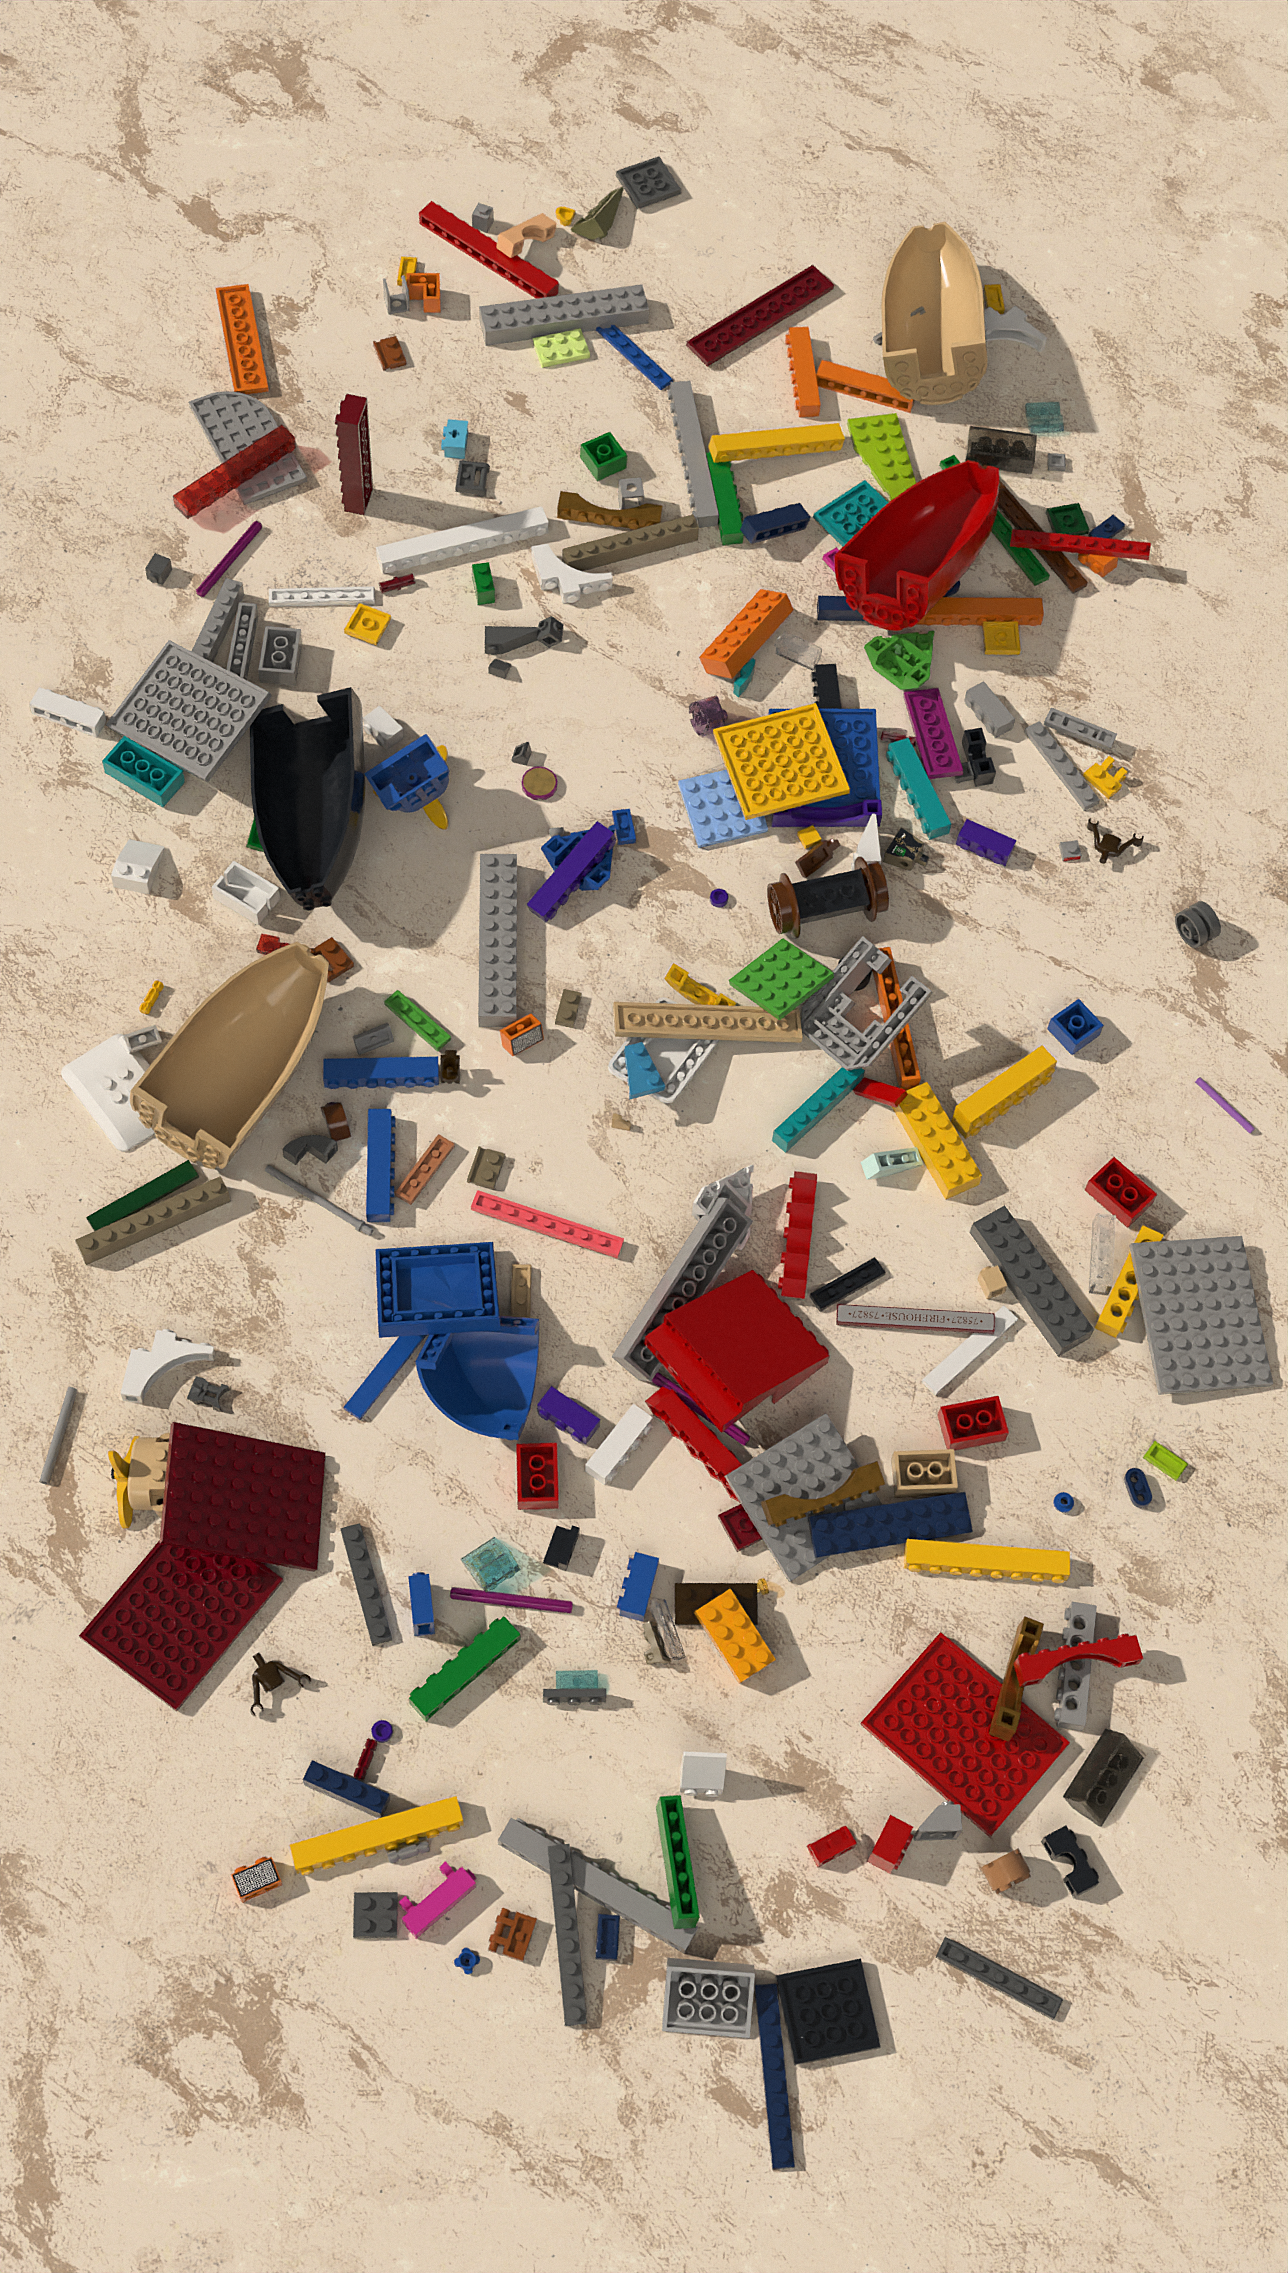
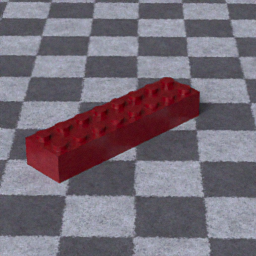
M346 394L345 399L341 400L340 414H337L335 418V425H337L336 436L338 437L337 448H339L338 459L340 460L339 471H341L340 482H342L341 493H343L341 503L344 504L345 512L365 515L373 491L368 402L366 397Z

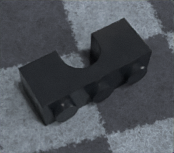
M982 728L965 730L962 745L967 761H970L975 787L993 784L996 771L992 758L986 757V739Z
M1065 1825L1045 1836L1041 1843L1051 1860L1064 1856L1072 1862L1073 1872L1066 1875L1063 1881L1072 1897L1076 1898L1095 1888L1099 1884V1876L1096 1870L1089 1866L1085 1851L1078 1847L1074 1832Z

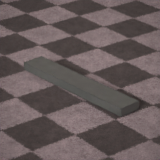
M947 1937L944 1938L935 1958L1051 2020L1055 2019L1063 2001L1062 1998Z

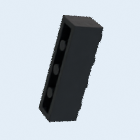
M815 664L814 672H811V682L815 684L813 686V697H816L817 700L814 703L817 704L818 709H842L836 664Z

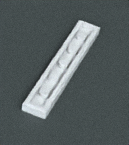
M374 586L269 589V607L375 604Z
M1005 1306L1000 1308L995 1313L994 1334L973 1333L922 1379V1383L936 1396L1013 1326L1018 1318Z

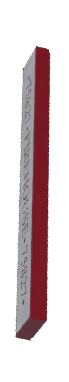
M837 1304L836 1325L994 1334L995 1313Z

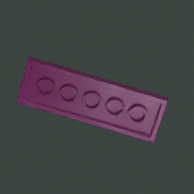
M939 688L904 692L903 698L922 763L929 780L963 775L962 764Z

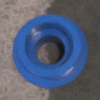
M1061 1492L1055 1496L1053 1504L1059 1512L1066 1513L1073 1508L1074 1500L1070 1494ZM1061 1499H1065L1067 1504H1062Z

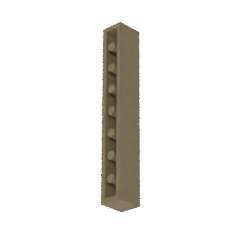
M693 514L564 548L562 549V562L579 571L593 569L697 541L699 526Z
M221 1176L76 1239L78 1250L85 1265H88L231 1202L229 1192Z

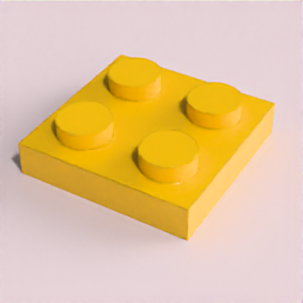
M359 603L344 628V634L377 645L391 621V615Z
M983 622L985 655H1020L1018 622Z

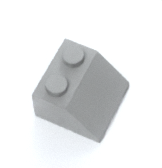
M947 1801L938 1805L918 1828L914 1835V1841L956 1840L962 1832L960 1804L954 1805V1802Z

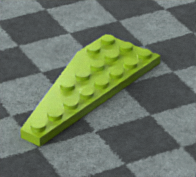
M897 413L847 419L854 451L861 456L862 462L869 467L872 476L883 491L887 492L890 500H893L909 487L916 484Z

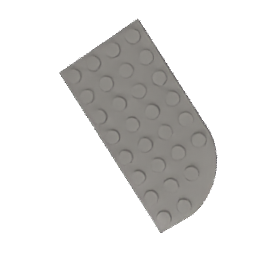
M230 391L215 392L189 401V407L244 505L307 482L304 471L270 411L262 402L249 395Z

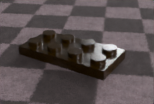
M675 1583V1625H701L694 1612L730 1588L752 1623L758 1625L757 1583Z

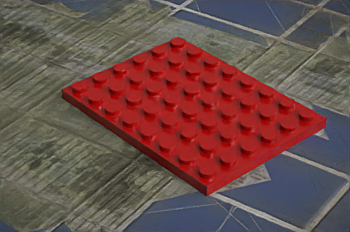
M940 1632L863 1719L860 1725L947 1801L954 1802V1805L960 1804L961 1813L988 1837H991L1070 1742L1022 1701L1017 1729L1009 1742L990 1735L989 1731L1002 1684Z

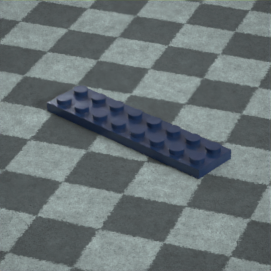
M965 1492L808 1517L815 1558L904 1544L907 1539L929 1540L973 1532Z

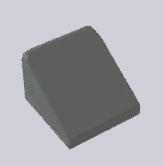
M494 659L488 667V674L505 679L511 664Z

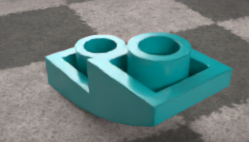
M754 658L742 667L740 677L734 682L733 694L737 697L747 689L752 680L756 661Z

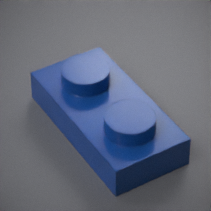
M630 808L612 811L613 823L616 825L617 844L636 843Z

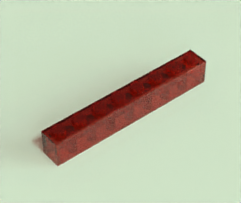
M280 425L173 495L175 508L186 519L197 515L201 510L209 507L219 498L224 497L245 481L253 478L260 471H264L268 466L279 461L286 454L291 453L296 448L295 437L283 425Z

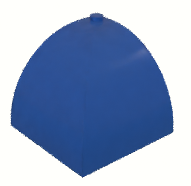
M500 1315V1330L430 1334L416 1359L419 1380L429 1399L446 1417L469 1431L488 1437L519 1440L529 1415L536 1382L539 1355V1319Z

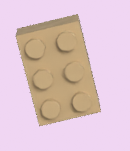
M954 1449L893 1452L891 1466L894 1498L930 1497L956 1493L958 1484Z

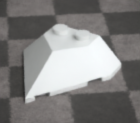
M754 1165L747 1166L702 1187L693 1203L692 1216L699 1222L703 1215H708L717 1198H728L749 1217L752 1212L753 1191L750 1177L751 1172L754 1170ZM749 1227L736 1249H743L750 1236L751 1227Z

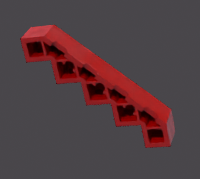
M794 1171V1176L789 1179L788 1189H792L791 1201L787 1202L786 1206L789 1220L788 1227H784L783 1238H786V1249L781 1254L780 1262L784 1264L783 1277H779L778 1289H781V1296L805 1299L817 1186V1174Z
M662 1386L645 1401L653 1416L664 1421L672 1436L684 1442L691 1456L701 1461L709 1475L723 1484L730 1498L740 1502L724 1476L742 1466V1464L737 1460L735 1454L720 1442L716 1434L702 1423L697 1414L685 1405L673 1389L669 1390Z

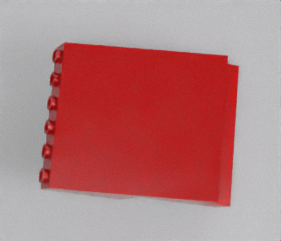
M754 1270L669 1312L664 1317V1323L645 1336L644 1343L721 1433L770 1395L772 1396L771 1402L773 1404L778 1402L826 1365L830 1357L828 1349L816 1341V1336L813 1332L807 1331L803 1326L802 1320L790 1312L791 1309L788 1304L782 1302L778 1298L776 1291L773 1288H769L765 1284L762 1275L756 1274Z

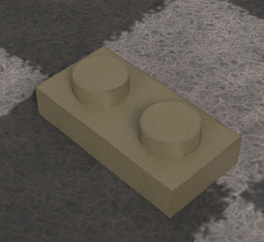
M563 990L555 1025L569 1028L574 1027L582 997L581 992Z

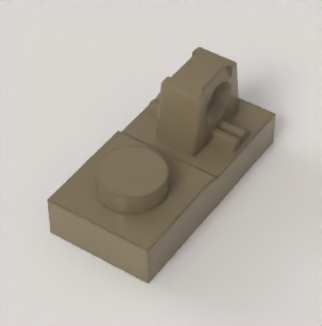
M649 1621L643 1624L645 1630L643 1632L644 1637L651 1645V1648L644 1652L647 1664L659 1663L666 1665L670 1663L671 1659L659 1623Z

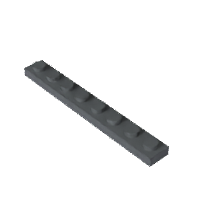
M570 1844L548 1846L565 2026L587 2024Z

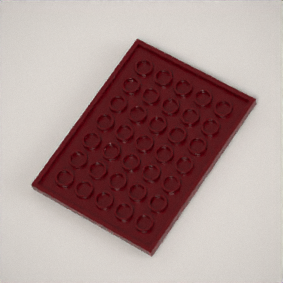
M173 1422L170 1426L159 1544L315 1572L318 1568L326 1453Z
M158 1541L79 1637L177 1712L284 1580L261 1562L159 1544Z

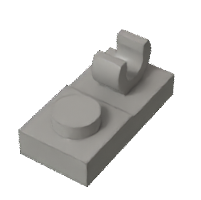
M388 1023L353 1036L359 1055L394 1042Z

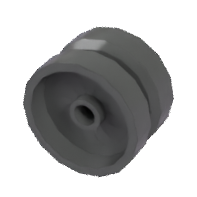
M1198 901L1189 906V908L1178 912L1175 916L1177 931L1185 943L1192 948L1202 946L1221 933L1219 919L1215 911L1206 902Z

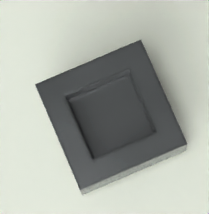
M970 761L961 763L963 775L954 776L956 783L974 780Z

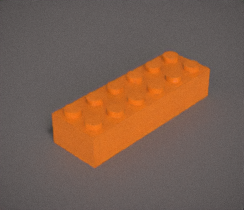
M760 589L700 655L699 658L706 673L733 679L793 612L794 609L786 593Z

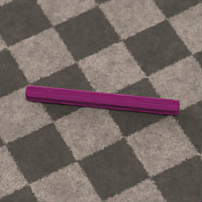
M254 521L200 584L196 589L198 596L204 597L258 534L262 529L260 522Z
M657 1371L651 1382L660 1388L663 1386L669 1390L673 1389L687 1407L713 1424L684 1389ZM734 1424L724 1431L743 1446L750 1440V1435Z
M452 1587L450 1591V1598L455 1600L571 1613L573 1602L566 1600Z

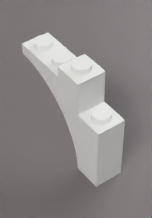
M1016 306L1002 316L991 307L985 310L986 341L1013 340L1029 345L1041 352L1045 349L1047 337L1026 321L1027 314Z
M548 543L531 546V558L541 590L558 587L563 604L580 601L581 594L612 589L613 578L611 573L596 574L576 570L556 557Z
M156 1330L151 1352L144 1348L131 1349L120 1393L122 1400L143 1404V1400L150 1387L170 1369L193 1361H214L216 1354L214 1346L208 1343L195 1344L184 1339L178 1341L177 1334L172 1330Z

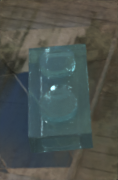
M598 1670L556 1671V1689L598 1688Z

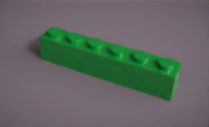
M707 452L706 457L719 515L718 527L722 546L742 544L743 536H745L740 530L743 514L739 512L740 500L736 498L737 486L733 484L734 472L730 470L731 461L714 463L711 453Z
M505 1616L500 1620L498 1618L489 1625L490 1629L485 1633L480 1632L473 1639L474 1642L469 1647L466 1645L461 1648L455 1659L446 1661L442 1665L440 1672L431 1674L426 1679V1684L421 1688L419 1686L410 1693L409 1704L425 1722L521 1640V1634Z
M681 1795L660 1796L656 1805V1813L674 1929L695 1928L700 1915Z

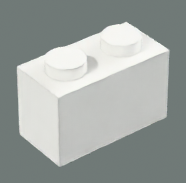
M378 706L363 717L365 732L369 735L371 734L378 745L383 746L385 749H390L404 738L403 728L381 706Z

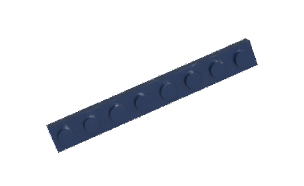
M777 1983L755 1985L772 2170L794 2168Z

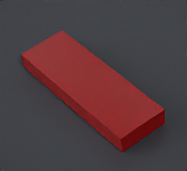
M866 1077L853 1089L855 1095L896 1108L908 1095L904 1089Z

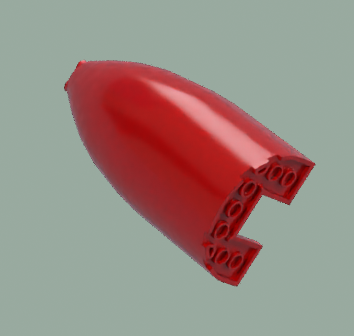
M967 460L930 475L912 485L876 513L834 555L836 581L839 590H842L845 594L846 602L852 610H857L864 616L862 619L868 623L886 630L900 631L904 628H911L919 623L967 572L989 538L997 515L999 468L988 465L986 469H983L979 463Z

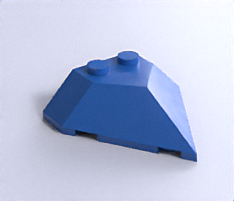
M611 825L608 829L615 834L616 825ZM589 830L573 832L563 837H560V835L553 836L541 847L542 852L554 871ZM613 848L606 851L603 860L599 864L596 863L592 871L580 882L579 889L581 891L599 890L610 879Z

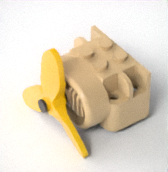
M164 1433L160 1437L134 1436L124 1459L121 1458L118 1452L114 1450L108 1451V1457L112 1465L111 1478L117 1480L118 1515L122 1528H129L131 1526L133 1509L154 1510L158 1517L162 1519L170 1433Z

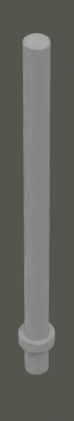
M268 1165L265 1168V1172L356 1227L355 1230L358 1232L362 1231L369 1236L372 1235L374 1229L367 1226L365 1221H359L274 1167Z

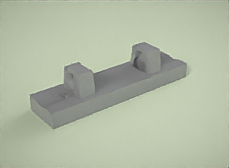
M1054 708L1050 709L1044 721L1045 726L1057 730L1059 734L1063 735L1065 733L1090 743V746L1094 748L1100 747L1107 751H1110L1117 736V733Z

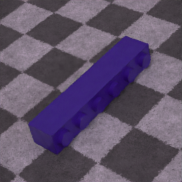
M596 821L527 903L529 910L546 923L549 919H553L557 914L558 908L561 905H565L569 895L580 887V882L592 871L596 863L599 864L603 860L606 851L614 847L616 843L615 834Z

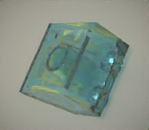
M495 1537L461 1558L466 1569L478 1586L485 1592L495 1589L500 1583L512 1578L515 1573L520 1571L511 1550Z

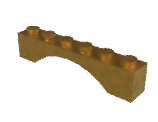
M560 491L557 518L635 530L661 523L663 505L645 503L630 509H607L591 504L578 493Z
M876 1461L853 1469L843 1485L825 1497L801 1499L782 1494L762 1501L761 1505L768 1525L775 1524L776 1527L787 1524L786 1519L794 1517V1520L806 1517L805 1513L811 1510L815 1514L824 1511V1506L831 1504L832 1507L843 1504L842 1499L849 1497L850 1501L862 1497V1492L868 1491L869 1494L880 1491L879 1486L885 1485Z
M1024 1616L1015 1634L989 1731L990 1735L1008 1742L1017 1729L1024 1687L1019 1686L1013 1663L1020 1654L1030 1652L1031 1655L1035 1654L1044 1626L1042 1622Z

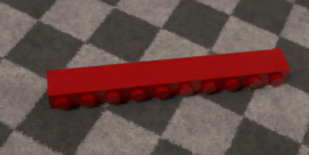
M431 201L419 212L420 225L532 297L538 299L553 297L559 294V282L555 278L545 274L542 270L534 267L518 255L510 258L496 248L497 242L492 238L487 237L478 229L473 228L440 205Z

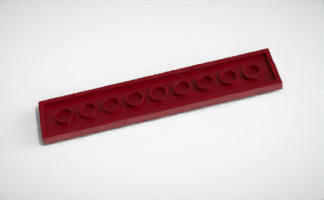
M811 265L687 341L686 346L708 367L834 289V284L814 265Z

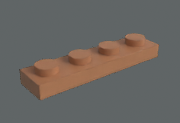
M438 1134L395 1191V1196L412 1205L455 1147L454 1143Z

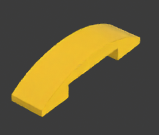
M675 963L672 964L664 978L672 988L695 1005H736V1002L722 993L717 995L688 976L689 972Z

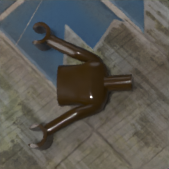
M1091 818L1088 820L1087 829L1094 834L1095 850L1102 854L1099 862L1102 864L1106 863L1109 856H1120L1132 844L1137 847L1142 845L1144 836L1138 839L1135 837L1136 833L1133 834L1132 839L1121 846V839L1111 834H1104L1100 842L1099 821L1094 824L1091 823Z
M260 1652L255 1654L253 1658L258 1668L252 1675L254 1704L250 1709L251 1715L256 1716L253 1711L254 1707H259L263 1712V1705L260 1703V1684L265 1693H268L285 1682L279 1670L297 1680L301 1688H303L301 1679L306 1678L310 1684V1676L307 1674L299 1675L278 1661L265 1662Z

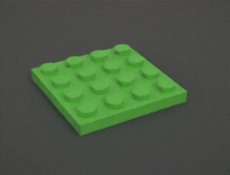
M782 938L729 979V984L780 1021L834 978V974L828 968Z

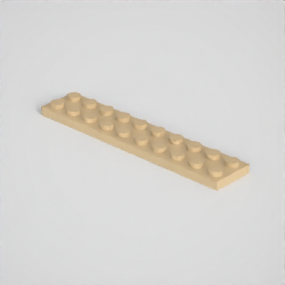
M637 1002L613 1003L615 1037L801 1043L803 1039L799 1008H795L779 1021L763 1008L753 1006Z

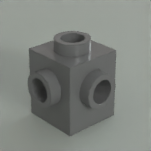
M552 616L540 621L537 640L548 648L562 642L564 624Z

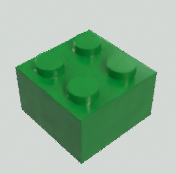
M610 431L580 444V458L596 481H600L627 468V454Z

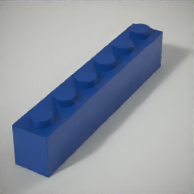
M438 1056L323 1059L324 1088L337 1089L339 1087L356 1089L358 1087L395 1088L396 1086H405L412 1088L415 1086H438Z
M368 1109L367 1222H390V1215H394V1203H391V1197L395 1195V1188L391 1186V1180H395V1168H391V1162H395V1151H392V1145H395V1133H392V1127H396V1116H392L391 1109Z

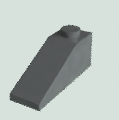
M485 626V654H504L537 641L538 627Z

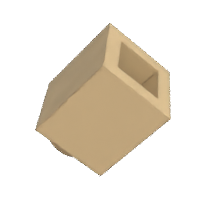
M998 1265L995 1267L987 1266L980 1271L977 1280L986 1299L1005 1293L1007 1283Z

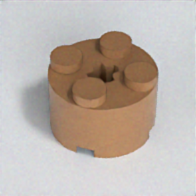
M1019 1848L981 1867L992 1891H995L996 1894L1012 1887V1881L1016 1885L1031 1877L1029 1874L1031 1871Z

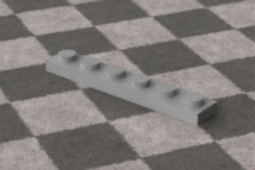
M1038 721L1026 727L1024 733L1080 807L1085 811L1099 804L1100 799L1043 724Z

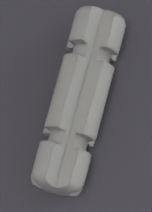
M427 1840L418 1841V1844L412 1843L400 1847L397 1851L395 1849L388 1851L387 1856L390 1863H395L399 1861L398 1859L404 1860L416 1856L420 1852L421 1854L426 1853L430 1848Z

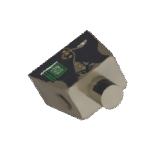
M900 827L884 854L883 862L910 871L916 863L925 867L930 857L922 854L924 843Z

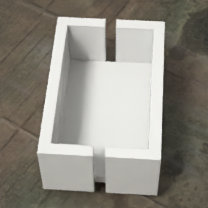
M235 861L225 870L224 876L221 875L212 886L213 898L257 925H260L269 914L268 910L271 911L281 899L279 887Z

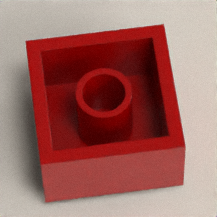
M890 1815L867 1862L889 1874L893 1868L897 1870L905 1856L902 1850H907L914 1837V1834L911 1833L913 1826Z

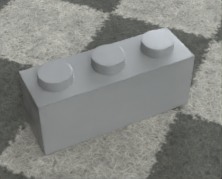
M984 681L966 691L964 699L966 706L973 710L976 718L985 725L986 730L995 738L1013 729L1015 718Z

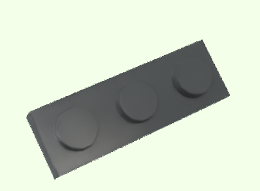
M606 1688L543 1689V1703L552 1706L559 1705L560 1702H568L569 1705H580L581 1702H589L590 1705H601L602 1702H606Z

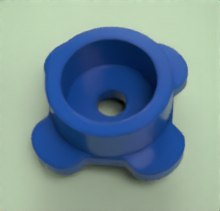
M463 1948L459 1958L454 1960V1965L462 1968L467 1975L471 1974L474 1966L480 1963V1957L474 1955L469 1948Z

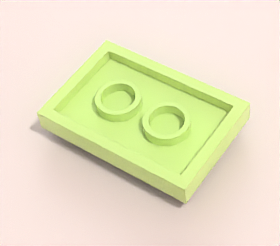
M581 328L533 338V345L542 368L590 358V352Z

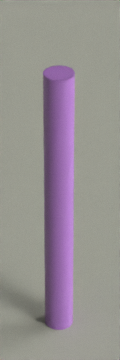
M1201 1077L1195 1081L1249 1134L1255 1130L1243 1116Z

